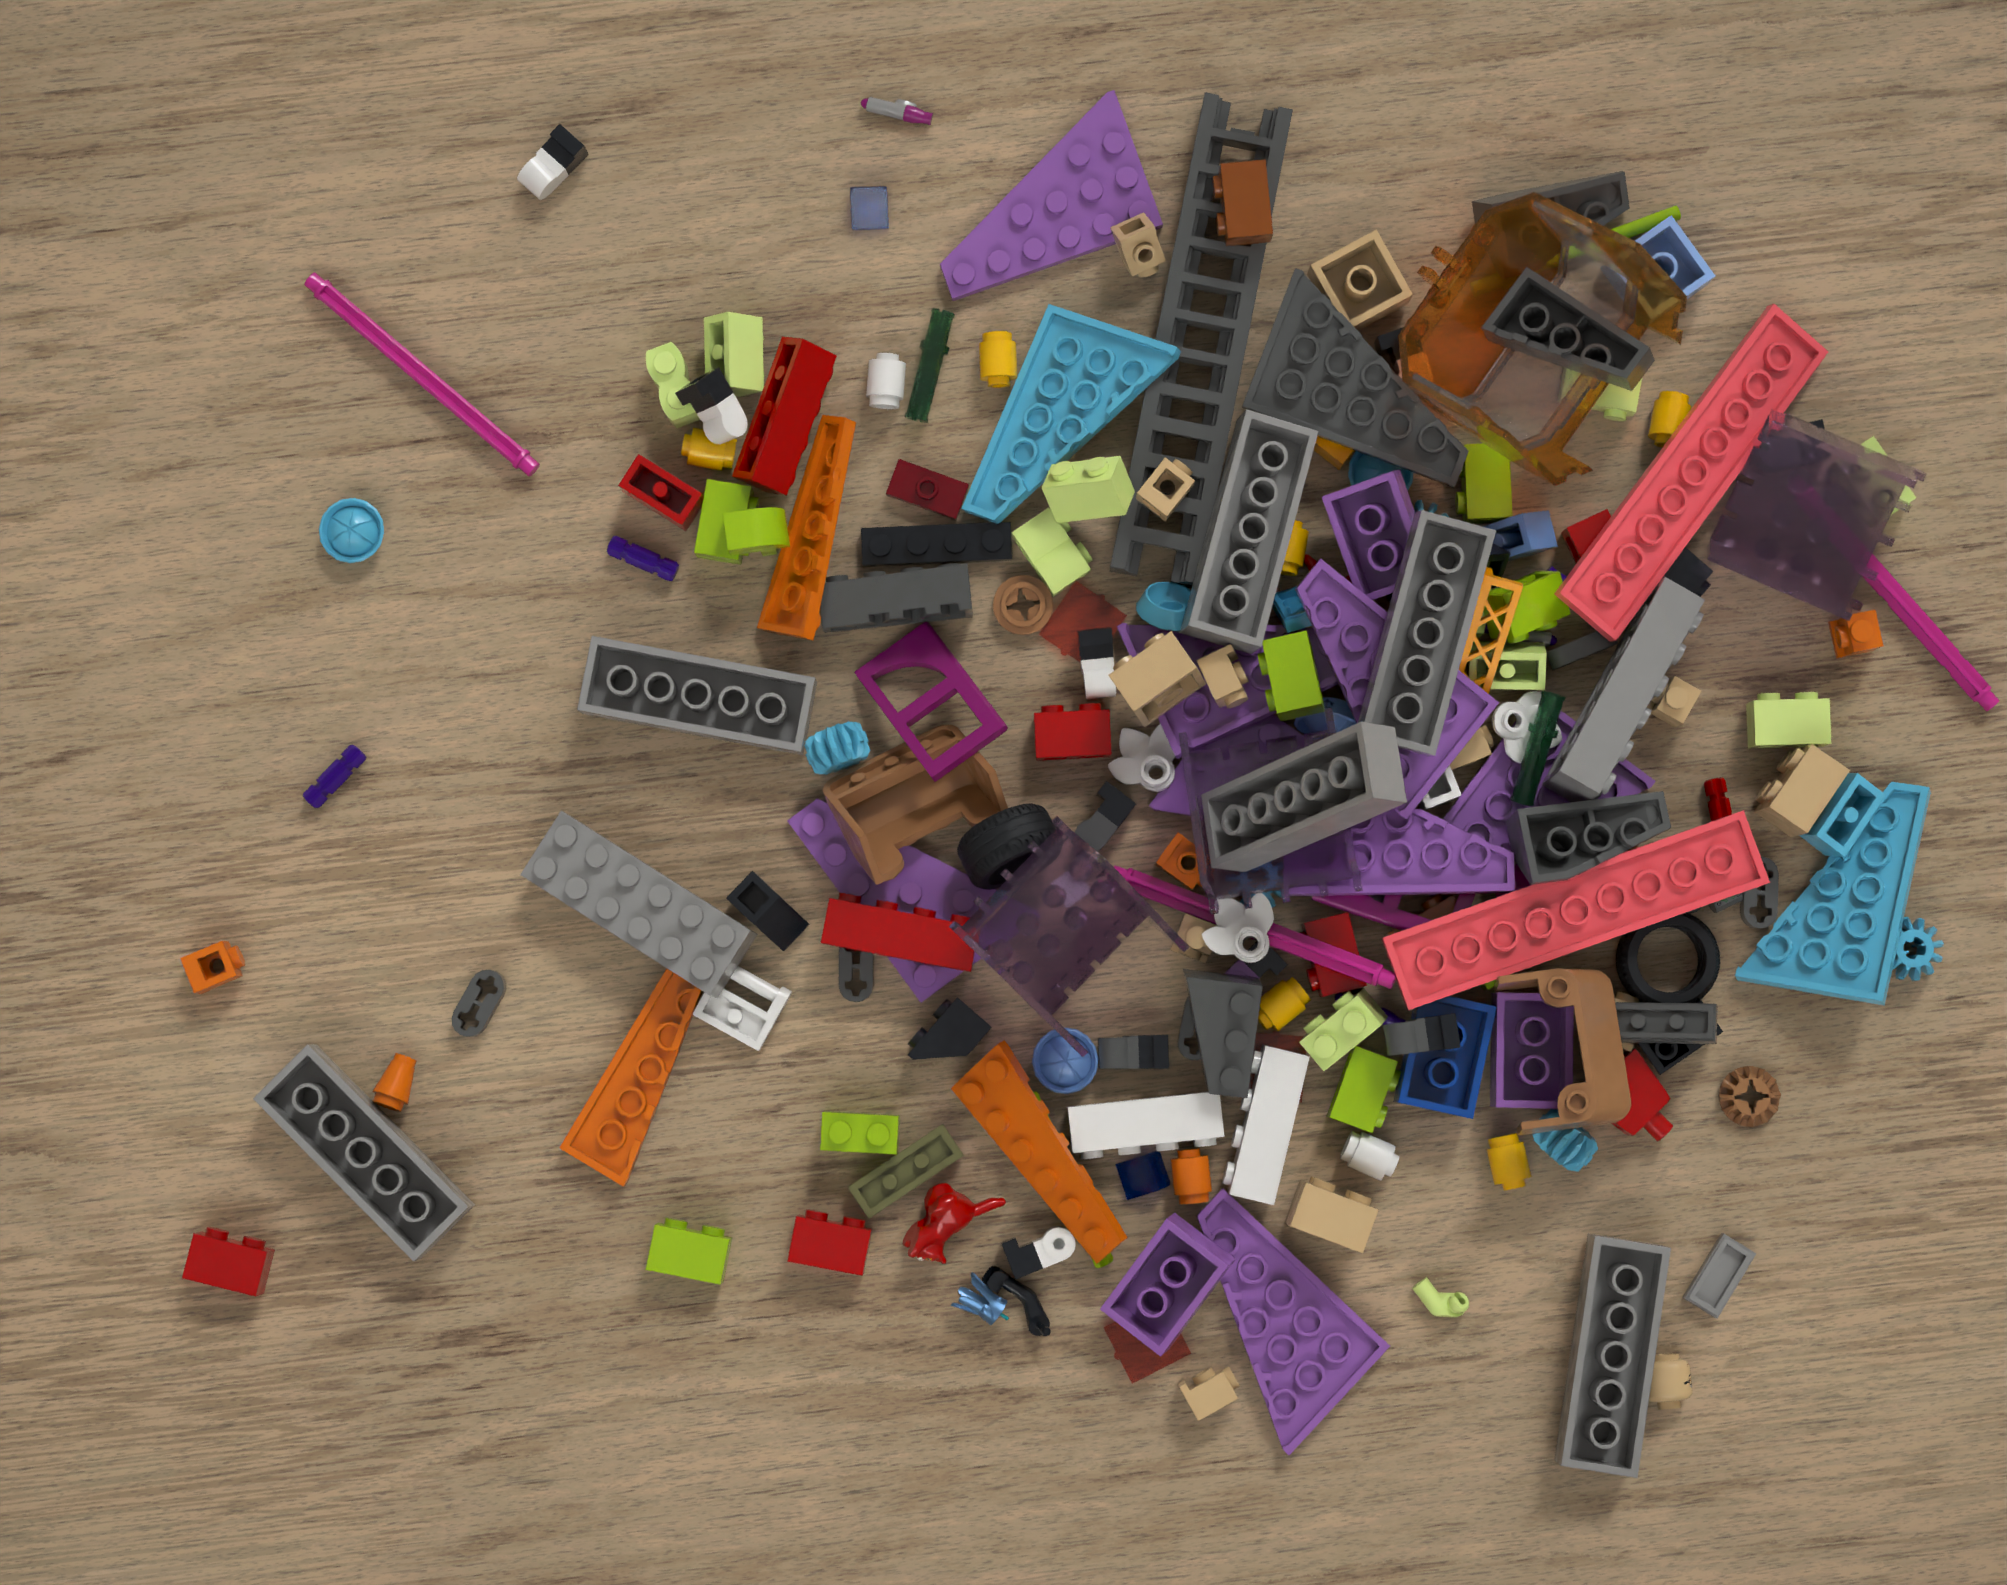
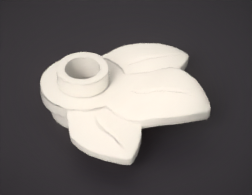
M1537 691L1526 692L1517 702H1504L1500 704L1493 713L1492 725L1495 732L1504 739L1506 754L1519 764L1529 765L1531 763L1534 748L1550 749L1562 741L1559 726L1552 718L1548 717L1555 703V698L1550 694ZM1511 714L1516 716L1514 727H1510L1508 724V717Z
M1161 724L1156 727L1150 737L1138 730L1123 728L1119 740L1122 757L1108 764L1112 775L1123 784H1141L1149 791L1158 792L1167 789L1175 777V769L1172 763L1175 755ZM1154 768H1160L1163 771V775L1159 779H1152L1149 776L1150 771Z
M1258 892L1249 900L1245 907L1242 903L1232 898L1218 896L1214 907V917L1217 926L1211 927L1202 933L1206 945L1216 954H1234L1239 960L1246 963H1255L1263 959L1268 953L1270 946L1267 932L1274 921L1273 910L1267 897L1262 892ZM1247 938L1256 939L1258 942L1257 948L1252 951L1246 950L1243 947L1244 941Z

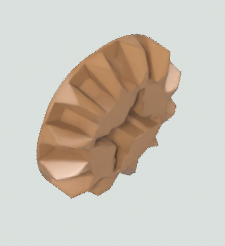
M1018 575L1007 579L999 586L994 596L993 610L1000 626L1012 634L1030 635L1043 629L1049 621L1053 611V599L1049 589L1042 581L1032 576ZM1018 590H1022L1026 601L1040 603L1028 609L1027 621H1024V617L1021 616L1019 610H1007L1008 607L1018 603Z
M1754 1066L1737 1068L1725 1077L1720 1086V1106L1724 1114L1738 1125L1755 1127L1767 1123L1778 1111L1781 1093L1779 1092L1776 1079L1766 1072L1765 1069ZM1749 1080L1754 1092L1765 1094L1764 1098L1754 1101L1752 1113L1747 1101L1735 1099V1096L1747 1092Z

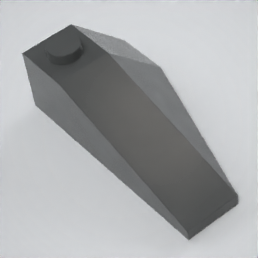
M1624 171L1518 190L1472 201L1477 239L1499 278L1522 274L1526 267L1533 271L1546 264L1545 261L1558 251H1566L1574 245L1573 242L1590 231L1598 230L1630 209Z
M1663 791L1517 809L1505 822L1511 852L1514 853V861L1530 885L1568 880L1671 828Z

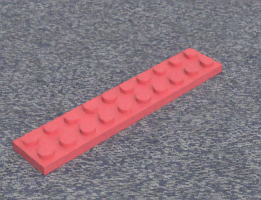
M1771 304L1767 306L1554 595L1609 642L1616 641L1825 358L1828 351L1777 305Z
M1743 810L1621 853L1568 880L1533 884L1381 939L1392 970L1396 975V981L1406 1009L1411 1010L1496 980L1498 976L1522 971L1770 883Z

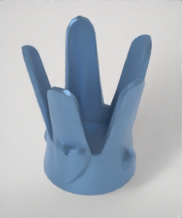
M971 1272V1283L982 1296L966 1287H960L958 1293L961 1295L959 1297L961 1304L952 1303L951 1306L979 1315L989 1325H992L999 1316L1008 1320L1009 1317L1002 1313L1007 1300L994 1294L975 1273Z

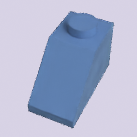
M1549 510L1521 513L1483 526L1496 530L1493 543L1511 553L1508 561L1528 557L1558 547Z

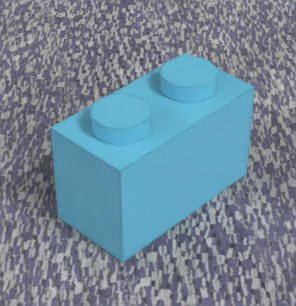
M1848 773L1809 832L1799 836L1825 856L1846 857L1886 794L1860 774Z

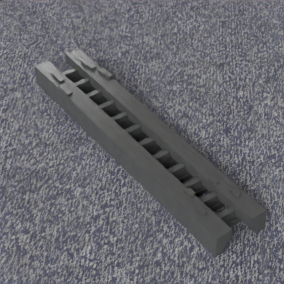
M1207 92L1204 93L1155 339L1178 347L1181 354L1145 390L1128 475L1135 493L1126 515L1120 516L1110 565V572L1137 577L1143 544L1176 550L1170 582L1191 588L1218 492L1267 244L1226 246L1225 242L1204 238L1208 217L1216 219V213H1222L1221 203L1212 202V177L1218 176L1223 145L1255 151L1254 160L1266 159L1272 217L1293 109L1283 107L1274 108V110L1264 109L1259 136H1254L1255 132L1231 128L1228 131L1226 126L1231 102L1222 101L1223 98H1219V95ZM1201 253L1233 259L1230 281L1198 275ZM1194 289L1227 296L1223 317L1190 311ZM1187 326L1220 332L1216 353L1184 348L1183 343ZM1183 362L1212 368L1208 390L1175 384L1179 363ZM1172 398L1205 404L1202 424L1169 418ZM1165 434L1198 441L1194 461L1161 454ZM1164 458L1171 462L1177 459L1184 463L1193 472L1190 477L1195 480L1194 486L1188 492L1187 497H1184L1173 511L1184 514L1180 534L1147 528L1150 509L1136 499L1137 492Z

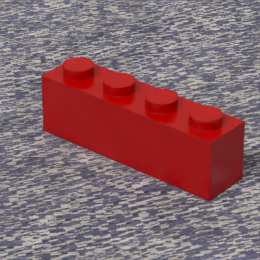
M782 336L732 477L767 493L787 496L789 488L795 481L796 469L801 455L808 445V435L813 421L820 411L821 399L826 385L833 375V366L837 355L803 338Z
M840 892L838 899L829 898L821 938L822 944L960 971H972L980 927L972 925L974 918L951 914L950 921L935 918L936 911L914 907L913 914L898 911L899 904L882 900H876L875 906L860 904L861 896Z

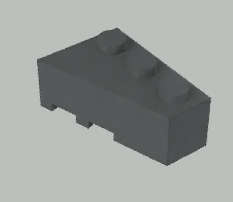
M1183 969L1205 1084L1209 1094L1248 1098L1263 987L1259 978Z

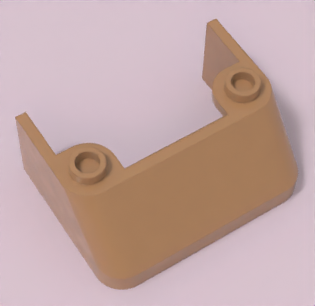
M1560 968L1498 976L1494 984L1495 992L1538 987L1540 997L1547 1005L1555 1008L1574 1006L1586 1082L1570 1084L1560 1092L1557 1098L1559 1117L1521 1122L1516 1128L1517 1135L1616 1123L1622 1120L1630 1111L1631 1097L1613 987L1609 977L1598 970Z

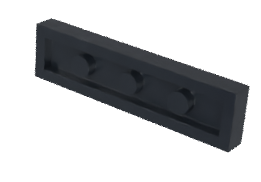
M990 522L861 528L863 567L1012 561L1011 522H1001L999 524Z

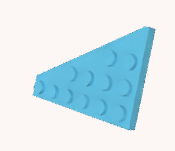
M1048 304L961 509L966 513L993 523H1001L1044 483L1051 464L1068 461L1179 358L1181 354L1180 349L1176 346Z
M1891 782L1883 791L1886 794L1885 798L1846 857L1829 856L1823 869L1815 873L1804 892L1795 902H1791L1773 924V929L1770 933L1763 936L1757 943L1756 950L1741 968L1738 966L1735 974L1738 981L1885 1006L1931 795L1929 787Z

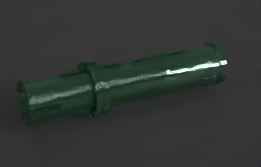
M932 308L926 338L920 342L919 348L922 350L907 413H905V418L916 422L920 420L921 423H928L929 420L928 416L943 357L949 353L950 348L946 345L952 322L955 318L954 313L946 310L940 312V309Z
M1544 690L1541 692L1542 695L1534 722H1529L1527 730L1530 731V736L1521 761L1515 787L1510 797V800L1532 807L1534 806V800L1552 739L1558 736L1559 730L1556 729L1563 702L1566 697Z

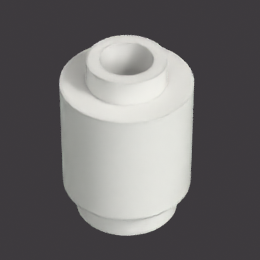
M877 353L876 359L869 360L866 397L870 398V407L879 409L899 408V401L903 400L906 370V363L899 361V355Z
M1351 1131L1341 1152L1340 1159L1348 1162V1167L1381 1181L1384 1175L1392 1176L1399 1156L1394 1154L1396 1146L1363 1131L1360 1134Z

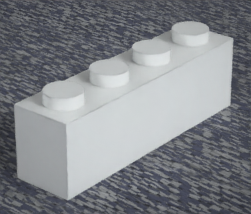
M1262 1044L1260 1052L1254 1051L1251 1073L1255 1074L1252 1088H1249L1248 1098H1242L1240 1110H1244L1246 1113L1243 1125H1236L1231 1147L1237 1148L1234 1163L1227 1162L1222 1184L1228 1185L1227 1192L1229 1195L1274 1205L1310 1056Z
M1209 1092L1067 1107L1072 1153L1080 1152L1081 1159L1103 1157V1150L1118 1148V1155L1141 1153V1146L1156 1144V1151L1179 1149L1178 1142L1193 1140L1194 1147L1217 1145L1216 1138L1224 1137L1220 1095L1209 1094Z

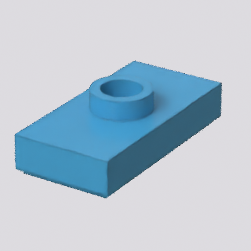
M1297 586L1276 592L1272 605L1287 633L1312 626L1295 590Z

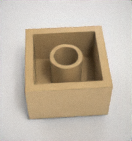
M1377 229L1311 264L1307 273L1310 281L1358 331L1407 305L1413 296Z
M1172 631L1166 635L1160 633L1152 637L1144 645L1146 649L1134 657L1128 655L1119 660L1113 666L1114 671L1108 675L1144 727L1206 685L1198 668Z
M1813 744L1800 749L1796 748L1793 752L1788 751L1776 768L1780 772L1778 777L1772 783L1767 782L1756 796L1755 800L1759 802V805L1754 812L1790 837L1806 834L1850 770Z
M1311 1176L1309 1183L1300 1180L1284 1223L1290 1227L1363 1253L1378 1213V1209L1370 1206L1372 1199L1348 1189L1345 1196L1334 1193L1336 1185Z

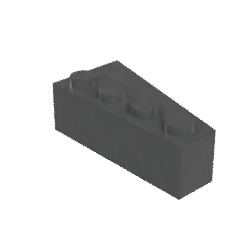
M1528 267L1525 268L1481 327L1487 340L1630 391H1633L1655 361L1650 347Z
M968 563L944 564L930 569H923L921 567L906 568L900 570V573L886 574L885 571L864 573L863 578L848 579V575L826 577L820 606L822 629L824 633L973 618Z

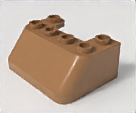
M954 725L937 726L916 736L933 760L966 737ZM905 742L831 778L823 787L827 804L854 857L876 885L895 878L904 868L905 863L898 849L909 846L936 830L946 828L952 822L962 817L973 827L991 815L1008 808L995 769L979 751L934 782Z

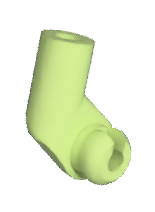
M1427 1277L1412 1287L1416 1295L1434 1316L1455 1318L1463 1315L1469 1308V1299L1464 1293L1438 1292Z

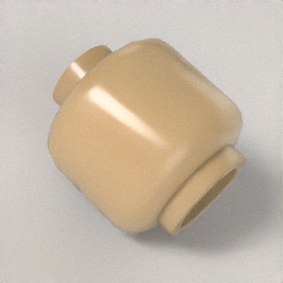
M1679 1353L1655 1355L1649 1402H1657L1658 1410L1681 1408L1680 1400L1690 1398L1693 1391L1690 1365L1686 1360L1679 1359Z

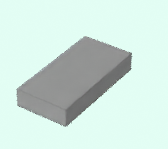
M1721 1233L1682 1298L1718 1319L1756 1253L1726 1234Z

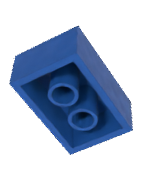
M1448 996L1414 1008L1411 1019L1455 1013L1461 1048L1403 1054L1400 1068L1401 1075L1393 1102L1473 1119L1497 1006Z

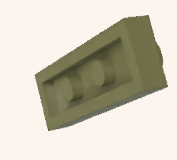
M941 1124L848 1188L868 1219H870L964 1156L944 1124Z

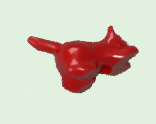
M937 1184L931 1187L925 1196L926 1217L915 1222L909 1228L902 1244L909 1248V1257H917L919 1261H938L946 1264L947 1260L943 1253L945 1242L953 1234L965 1228L973 1217L1004 1206L1006 1200L1004 1198H988L979 1203H973L967 1196L955 1191L950 1184Z

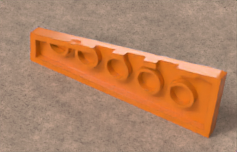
M822 415L787 527L790 547L781 548L757 625V628L760 630L813 641L815 632L820 626L821 616L819 611L856 426L855 421L846 417Z
M666 968L559 1147L561 1150L621 1186H626L691 1023L692 1014L702 995V990Z
M1003 1040L970 1069L951 1090L1096 1264H1098L1128 1237L1101 1193L1094 1187L1093 1181L1084 1166L1077 1164L1067 1148L1070 1143L1063 1132L1060 1134L1057 1132L1047 1115L1050 1111L1043 1100L1038 1101L1027 1083L1030 1081L1029 1077L1009 1045Z

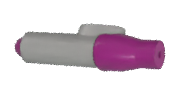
M869 97L861 101V106L867 112L900 119L909 123L931 125L933 113L923 111L917 108L915 103L897 99L894 103Z

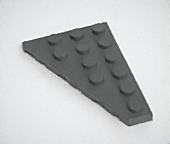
M1295 268L1242 408L1319 431L1318 437L1454 488L1469 451L1447 430L1439 418L1433 415L1416 393L1389 367V364L1381 355L1379 356L1358 330L1318 290L1304 272Z

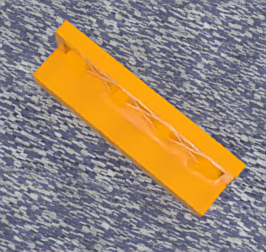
M1486 567L1459 671L1468 677L1465 672L1467 662L1482 655L1488 668L1485 675L1473 682L1478 686L1482 684L1481 688L1489 694L1520 599L1523 583L1495 576L1492 569ZM1491 585L1511 590L1512 594L1509 603L1494 611L1487 600ZM1486 606L1489 614L1482 617L1484 607ZM1505 613L1504 619H1503V622H1502V625H1501V623H1500V621H1499V619H1498L1497 617ZM1493 620L1499 630L1498 637L1482 647L1476 636L1479 626ZM1474 642L1478 649L1470 653ZM1494 649L1491 659H1489L1486 652Z

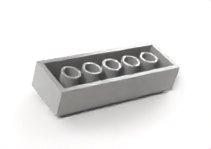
M1248 409L1237 419L1180 633L1222 646L1231 644L1235 650L1253 654L1261 648L1319 431Z
M1424 510L1416 512L1413 517L1358 723L1367 722L1395 727L1398 748L1427 756H1435L1496 530Z
M1666 577L1658 583L1627 627L1542 783L1543 786L1571 802L1598 799L1601 794L1605 795L1609 791L1617 776L1612 773V770L1619 761L1623 762L1629 755L1634 745V742L1629 740L1636 729L1641 730L1652 712L1647 706L1654 696L1658 698L1666 687L1669 678L1665 676V673L1672 664L1675 666L1685 652L1687 646L1682 644L1688 633H1694L1700 624L1704 614L1699 612L1705 599Z
M591 636L577 710L582 714L804 755V745L807 740L818 682L815 677Z
M1359 722L1202 794L1211 868L1247 872L1407 803L1395 727Z
M560 811L520 874L715 998L719 997L758 935L563 811Z
M307 1044L253 1098L413 1261L422 1259L475 1206L317 1044Z
M1588 1233L1554 1461L1559 1465L1638 1478L1671 1252L1670 1247Z

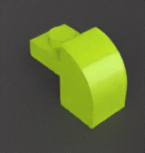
M766 507L722 513L727 548L731 556L761 551L762 556L778 554V548L790 547L785 509Z

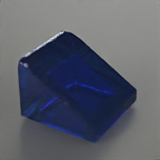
M886 186L851 187L852 230L889 229L888 188Z
M1155 1150L1115 1164L1127 1200L1170 1186V1179L1160 1151Z

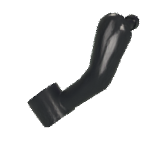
M989 1267L982 1277V1282L997 1294L1004 1288L1015 1295L1023 1304L1029 1332L1035 1336H1049L1051 1333L1049 1329L1050 1322L1036 1293L1010 1277L999 1267Z

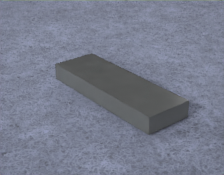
M1615 1002L1622 1043L1717 1044V1004Z

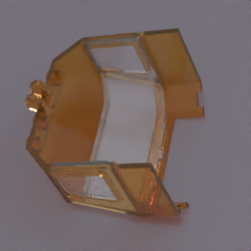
M1532 192L1485 210L1453 256L1441 247H1434L1431 254L1437 261L1445 265L1446 268L1440 276L1430 267L1423 265L1417 273L1421 278L1432 286L1414 314L1407 320L1404 328L1398 335L1402 381L1429 407L1516 465L1553 486H1557L1566 482L1568 475L1576 472L1584 475L1593 471L1588 465L1562 452V450L1609 383L1487 340L1481 327L1526 267L1637 340H1640L1645 331L1650 329L1681 345L1683 331L1678 329L1677 326L1679 313L1686 311L1687 296L1640 243L1536 192Z

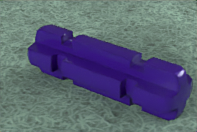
M613 536L607 547V553L610 556L619 560L624 558L626 563L651 574L656 572L658 577L667 581H672L675 578L679 569V564L676 561L667 557L662 559L660 554L635 543L630 545L628 540L618 536Z
M349 745L341 753L343 757L340 760L336 759L316 779L318 783L311 785L303 793L304 799L312 807L320 808L327 801L328 798L326 796L329 793L333 794L353 774L351 770L354 767L358 768L366 760L365 754L357 746Z

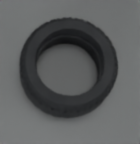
M1032 803L1021 804L993 814L973 826L961 838L957 847V853L971 883L978 888L991 890L1016 883L1045 867L1057 856L1061 847V838L1049 813L1043 806Z
M1686 912L1622 935L1616 951V969L1626 991L1631 996L1638 998L1640 1003H1696L1711 990L1718 977L1720 951L1717 941L1707 925L1699 918ZM1670 927L1682 931L1693 942L1697 952L1698 965L1693 979L1686 987L1675 992H1662L1652 988L1643 979L1638 968L1637 955L1640 944L1647 934L1658 928Z

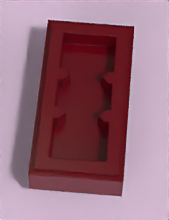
M898 459L886 495L956 521L969 484Z

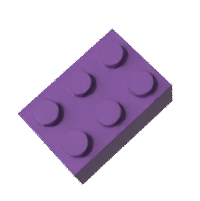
M1394 470L1322 496L1351 582L1372 600L1393 593L1415 514L1400 470Z
M1491 993V1005L1497 1006L1491 1032L1490 1107L1558 1109L1557 1098L1560 1092L1566 1086L1573 1084L1574 1006L1563 1008L1551 1007L1542 1000L1539 993Z
M1173 1213L1166 1218L1100 1310L1161 1357L1170 1349L1236 1259L1179 1215Z

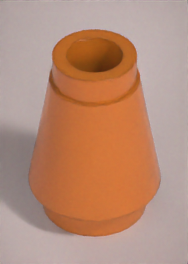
M395 1053L393 1060H391L372 1091L375 1093L372 1102L384 1108L401 1112L404 1104L408 1105L414 1067L417 1061L408 1056Z

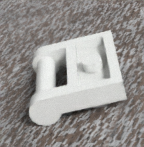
M737 966L730 979L770 1000L772 1004L768 1011L762 1010L724 988L718 998L704 992L692 1015L760 1051L781 1011L788 1002L792 991L783 986L779 989Z

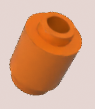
M1200 1148L1177 1150L1178 1157L1170 1160L1174 1195H1178L1179 1204L1208 1202V1192L1212 1191L1208 1155H1200Z

